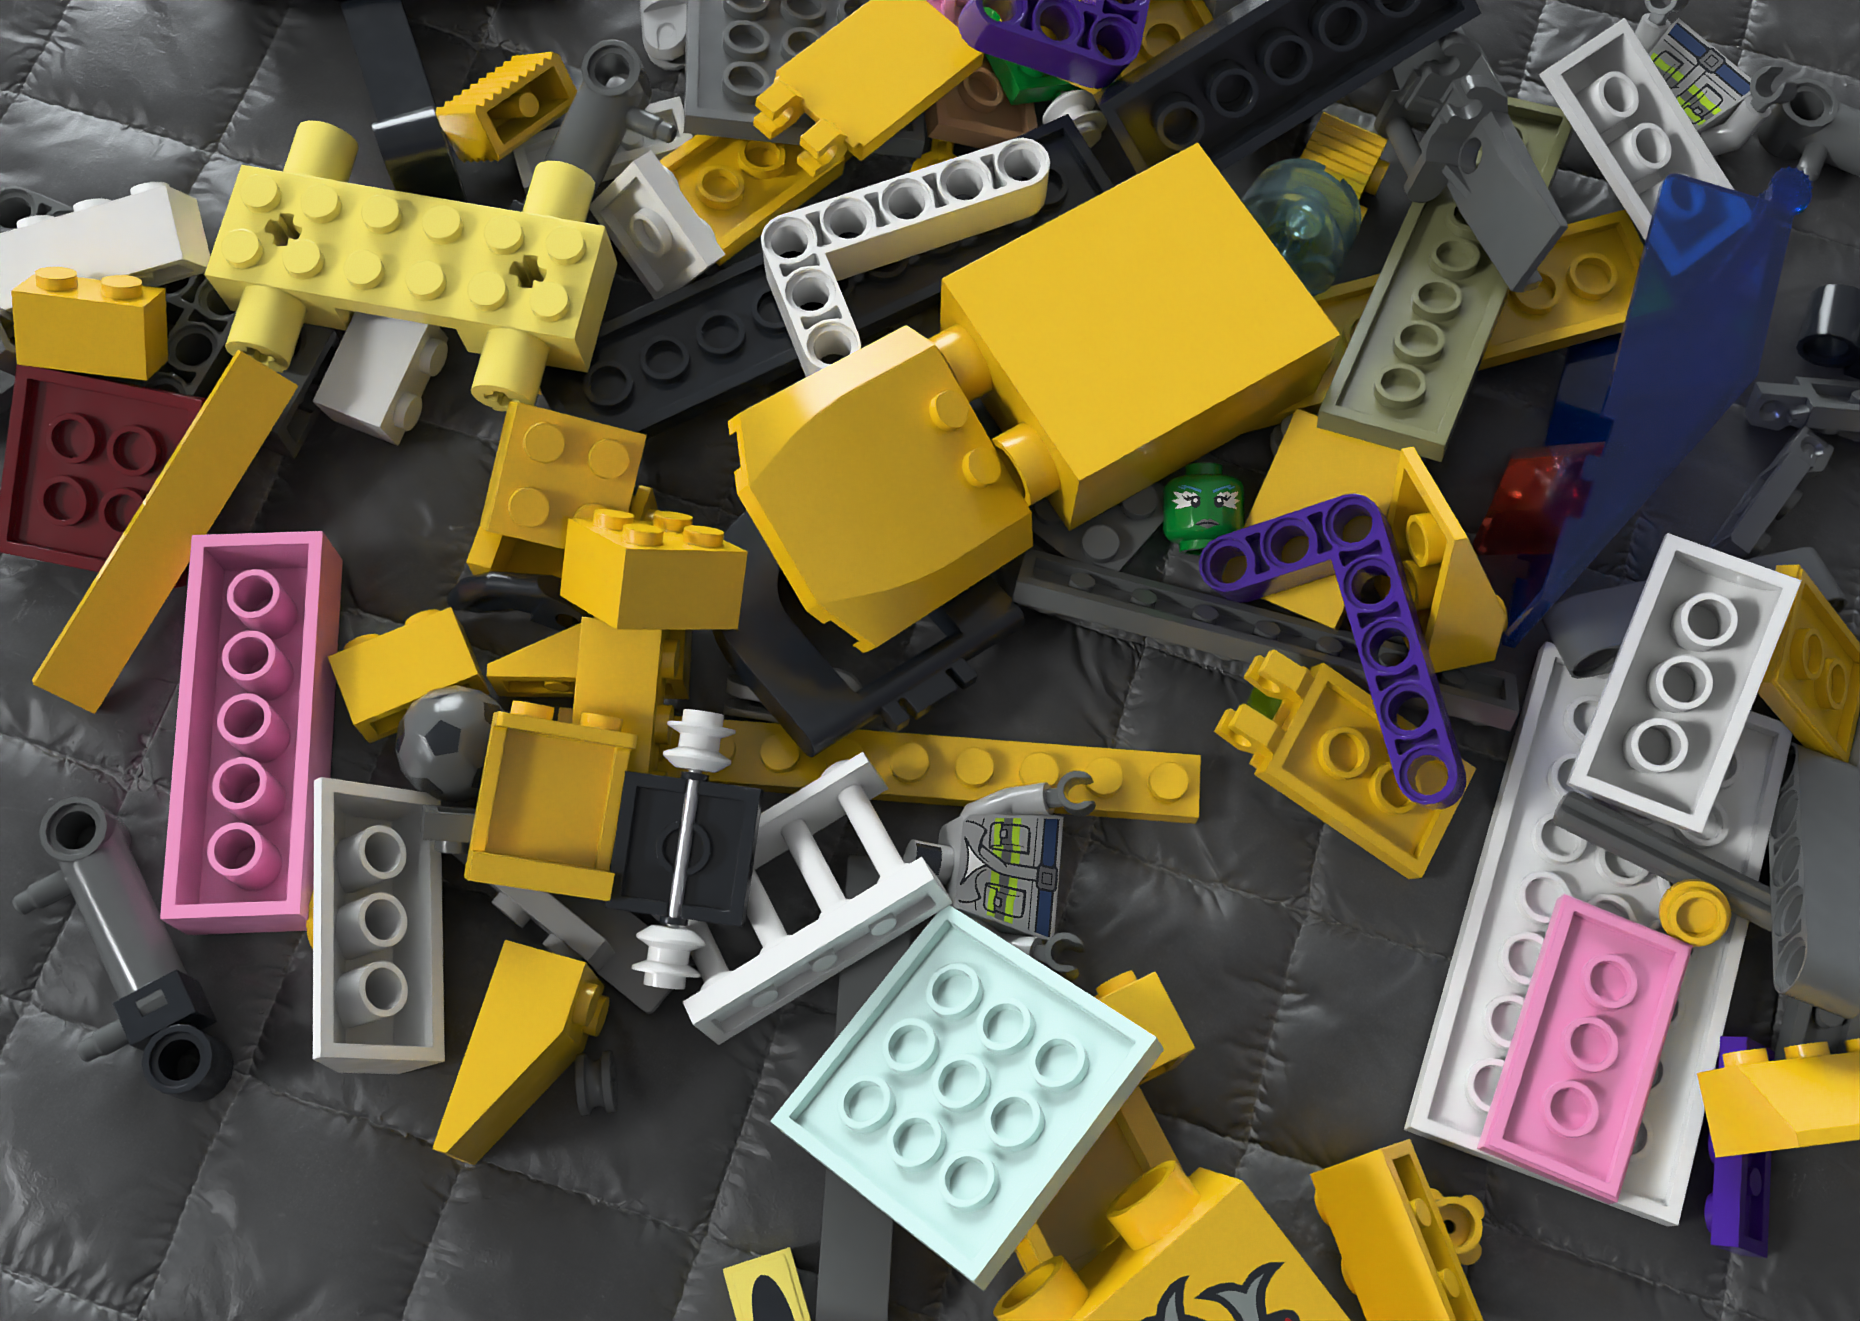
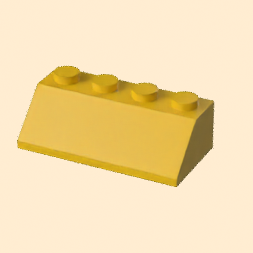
M1860 1038L1844 1041L1847 1053L1830 1054L1827 1041L1784 1047L1786 1060L1769 1061L1766 1048L1722 1054L1724 1068L1697 1073L1715 1157L1860 1140Z

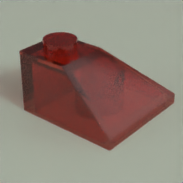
M1619 441L1513 448L1471 544L1476 555L1582 553L1624 447Z

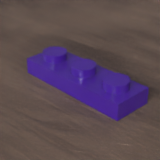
M1720 1036V1052L1715 1069L1725 1067L1722 1054L1766 1048L1769 1061H1774L1775 1052L1748 1037ZM1709 1131L1708 1151L1711 1161L1714 1163L1713 1193L1708 1195L1705 1203V1222L1708 1231L1711 1233V1245L1740 1256L1768 1258L1772 1151L1716 1158Z

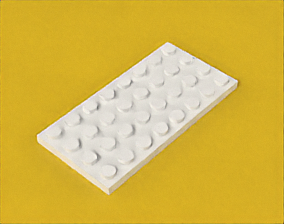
M1546 641L1538 650L1404 1130L1602 1202L1477 1149L1556 900L1566 894L1668 935L1661 925L1658 909L1662 896L1674 884L1556 826L1553 822L1554 812L1562 797L1568 792L1575 791L1759 881L1793 734L1782 721L1750 711L1702 834L1678 829L1621 809L1567 785L1568 778L1610 673L1581 679L1573 678L1555 645ZM1732 912L1728 929L1720 939L1706 946L1692 948L1617 1203L1607 1204L1667 1227L1679 1224L1705 1113L1697 1073L1715 1069L1720 1048V1036L1723 1035L1749 924L1748 920Z

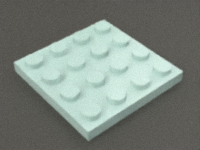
M949 905L937 912L771 1119V1122L791 1140L984 1291L1164 1051V1048L1157 1037Z

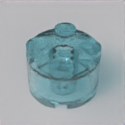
M1287 159L1276 162L1265 169L1250 185L1241 201L1312 297L1327 291L1340 272L1360 231L1361 208L1353 188L1344 178L1339 181L1324 171L1325 165L1309 159Z

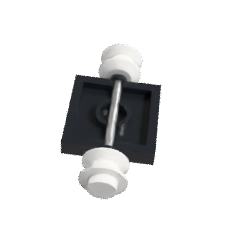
M683 709L682 721H668L667 725L679 732L680 736L678 747L663 751V756L674 767L688 769V772L681 771L680 778L625 771L610 872L615 873L611 899L606 901L605 908L660 915L659 922L666 924V926L651 925L636 933V937L649 946L647 960L632 964L631 967L634 970L645 972L644 985L668 989H685L686 977H701V973L689 966L688 962L690 951L705 946V941L693 930L680 928V926H688L689 920L740 927L745 926L764 790L709 782L710 775L702 774V772L716 773L731 765V760L719 753L721 739L734 735L736 730L723 727V714Z

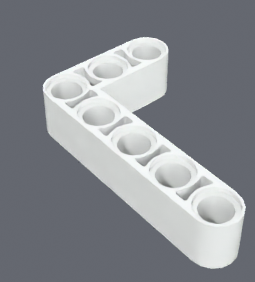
M1011 139L779 215L770 220L764 227L761 235L766 278L806 378L831 365L820 361L821 358L830 354H839L846 357L861 349L858 331L837 281L1028 218L1038 213L1045 203L1050 169V159L1045 148L1032 139ZM1023 176L1030 180L1018 181L1012 179V177ZM964 194L972 196L973 199L960 200L956 199L955 196ZM909 213L917 217L905 220L896 216ZM846 232L859 234L856 238L851 239L839 237L840 234ZM788 251L802 253L796 258L780 257L781 254ZM809 302H817L824 305V307L814 311L802 310L800 306Z

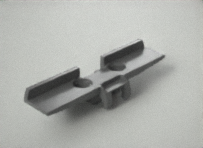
M1460 26L1393 67L1399 90L1390 91L1374 122V128L1377 135L1390 140L1408 177L1403 186L1407 198L1412 202H1427L1437 197L1447 185L1460 213L1510 290L1523 293L1536 289L1543 279L1537 268L1566 231L1568 225L1508 115V97L1478 42L1466 37ZM1415 122L1431 125L1420 143H1418L1411 129ZM1482 145V157L1476 169V159Z

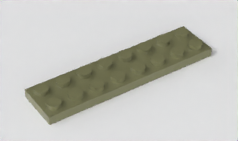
M1508 97V115L1550 191L1574 129L1561 108ZM1482 145L1478 151L1476 169L1481 161ZM1447 185L1437 197L1430 201L1412 202L1322 402L1317 421V428L1399 451L1403 448L1414 446L1419 456L1442 462L1510 291V288L1460 213Z

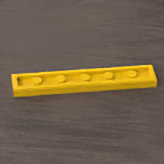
M236 351L32 679L33 685L93 714L97 712L190 562L192 535H206L298 388L297 384L244 352Z

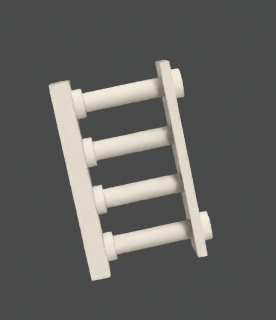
M863 752L850 760L834 763L823 772L820 778L761 813L747 907V916L763 947L759 956L736 970L729 971L706 922L689 920L688 926H680V928L693 930L705 941V946L690 951L697 969L701 973L704 984L701 987V991L684 1000L683 1004L692 1024L718 1045L952 904L941 881L922 857L910 864L903 862L870 802L872 798L887 790L888 787ZM846 814L880 875L876 885L853 899L845 898L812 836ZM788 849L822 912L818 920L793 935H787L755 869ZM652 915L658 921L660 920V915Z

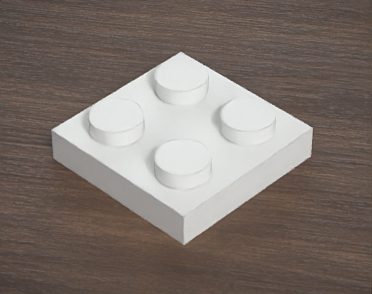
M652 150L634 160L590 205V211L600 225L606 227L608 236L654 300L689 285L726 255L716 242L715 234L710 225L697 215L680 191L674 174L660 163Z

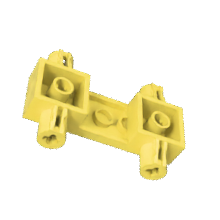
M310 120L301 122L297 127L283 172L241 165L204 274L229 309L236 311L225 345L227 352L232 356L235 355L237 350H240L273 371L283 373L290 366L303 323L347 330L354 313L361 312L456 329L467 351L481 354L471 394L476 400L492 407L495 411H507L509 401L535 406L546 366L588 373L615 275L617 260L606 227L586 223L595 190V182L584 170L561 161L540 162L535 167L522 212L353 184L348 182L359 150L357 141L341 128L325 122Z

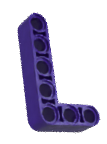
M968 0L958 18V29L963 40L979 52L1088 88L1100 89L1109 86L1137 57L1141 47L1150 0H1122V3L1116 0ZM984 7H989L996 11L1001 21L990 18L985 12ZM1041 26L1051 29L1056 35L1057 40L1047 37L1042 31ZM1097 44L1105 47L1111 54L1112 59L1105 57L1099 51Z
M1356 493L1346 494L1219 536L1210 541L1202 550L1199 559V572L1204 582L1227 600L1239 603L1250 602L1336 574L1396 782L1401 792L1416 804L1432 810L1446 809L1454 805L1464 793L1467 784L1466 772L1393 531L1387 518L1378 506L1366 496ZM1356 516L1372 517V528L1366 538L1353 543L1343 541L1345 525ZM1297 536L1308 537L1309 548L1305 556L1295 563H1284L1282 561V551L1285 544ZM1236 556H1246L1247 568L1245 574L1234 583H1224L1222 580L1224 565ZM1380 575L1390 577L1391 588L1384 600L1377 604L1362 603L1361 590L1368 579ZM1402 636L1408 638L1410 650L1406 659L1396 666H1382L1379 662L1378 654L1381 645L1391 637ZM1411 698L1425 699L1429 708L1427 720L1415 730L1401 729L1397 723L1399 707ZM1439 760L1444 762L1448 769L1446 785L1435 794H1421L1415 780L1418 769L1428 761Z

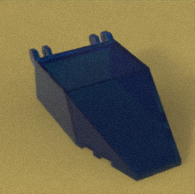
M1790 166L1787 169L1782 167L1771 178L1768 184L1770 187L1765 189L1763 193H1760L1758 197L1677 173L1669 174L1660 185L1623 331L1572 345L1567 349L1524 517L1536 520L1534 536L1524 535L1519 543L1517 558L1529 562L1526 580L1516 577L1512 584L1507 611L1508 626L1503 634L1502 645L1515 648L1757 377L1793 218L1795 215L1802 213L1811 202L1812 193L1810 191L1813 188L1811 186L1813 181L1809 180V175L1804 174V170L1799 171L1797 167L1793 169Z

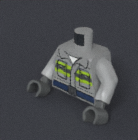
M1644 0L1647 9L1651 13L1642 16L1635 34L1712 156L1739 150L1770 116V106L1772 104H1785L1795 98L1798 88L1794 82H1785L1774 94L1772 92V82L1776 76L1781 74L1783 67H1762L1756 71L1751 79L1681 19L1678 18L1671 24L1668 20L1670 13H1677L1683 10L1689 3V0H1672L1668 6L1663 0Z
M1083 771L1068 772L1060 779L1057 788H1051L1047 782L1001 789L967 804L958 818L942 826L938 844L911 840L908 843L903 862L910 864L922 857L941 881L952 901L950 906L1044 966H1048L1049 969L1069 982L1079 977L1080 973L1077 967L1059 965L1055 962L1056 956L1064 950L1082 953L1085 952L1082 941L1074 934L1061 932L1054 935L1064 817L1052 814L1055 808L1064 807L1068 813L1083 817L1089 815L1095 809L1096 804L1094 801L1072 803L1067 799L1068 792L1073 786L1094 783L1089 774Z

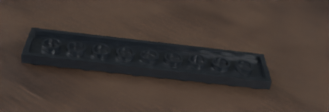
M1069 114L1013 138L1035 140L1048 152L1050 169L1045 203L1038 213L1028 218L837 281L860 340L940 304L942 278L1114 187ZM1023 176L1012 177V179L1018 181L1030 180ZM964 194L955 196L956 199L960 200L973 199L972 196ZM904 213L896 217L907 220L913 219L917 216L914 214ZM846 232L839 235L840 238L845 239L856 238L857 236H859L858 233ZM788 251L781 254L780 257L796 258L802 253ZM760 252L601 324L588 373L546 366L539 389L551 411L647 435L646 439H649L802 368L767 281L763 252ZM809 302L800 306L802 310L814 311L824 307L823 304L817 302Z

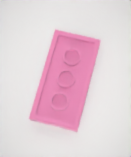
M1566 894L1559 897L1555 903L1477 1149L1607 1204L1617 1203L1693 945Z

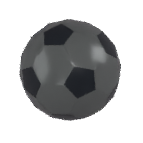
M458 685L431 690L410 705L398 725L395 751L401 772L418 791L426 792L437 800L459 803L478 799L493 713L505 711L496 700L480 690Z

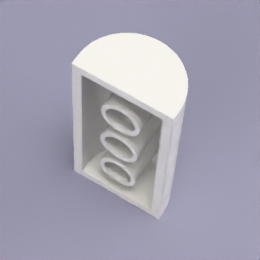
M1667 533L1663 538L1568 778L1567 785L1637 815L1678 829L1702 834L1802 580Z

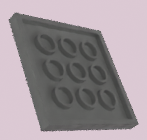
M687 0L683 133L800 145V137L815 125L816 122L804 113L796 123L772 140H769L753 126L754 117L762 112L755 106L756 98L774 83L776 70L869 0ZM923 113L873 153L921 158L925 143Z

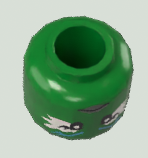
M1188 464L1185 466V475L1170 480L1164 486L1163 531L1170 542L1179 545L1180 554L1201 556L1202 550L1210 541L1244 528V487L1238 479L1223 475L1221 464Z

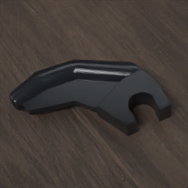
M489 571L461 579L447 596L449 607L455 611L466 609L477 613L510 608L530 613V621L560 632L570 628L573 618L581 622L582 617H594L592 614L560 596L562 578L553 575Z

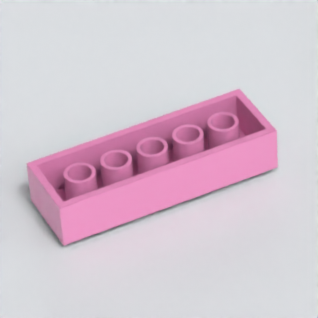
M323 531L192 535L160 913L162 921L186 935L307 931L306 921L308 920L309 903L314 890V780L320 777L330 778L336 678L328 656L338 653L343 559Z

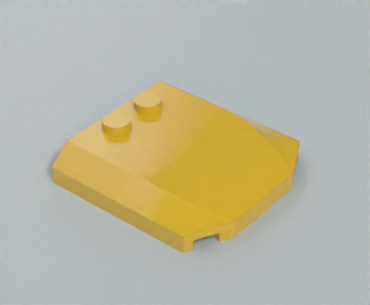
M907 325L753 405L728 421L729 435L737 433L741 465L739 469L734 471L737 495L804 609L823 624L831 620L856 638L858 641L853 646L863 653L877 648L1033 547L1032 512L936 344Z

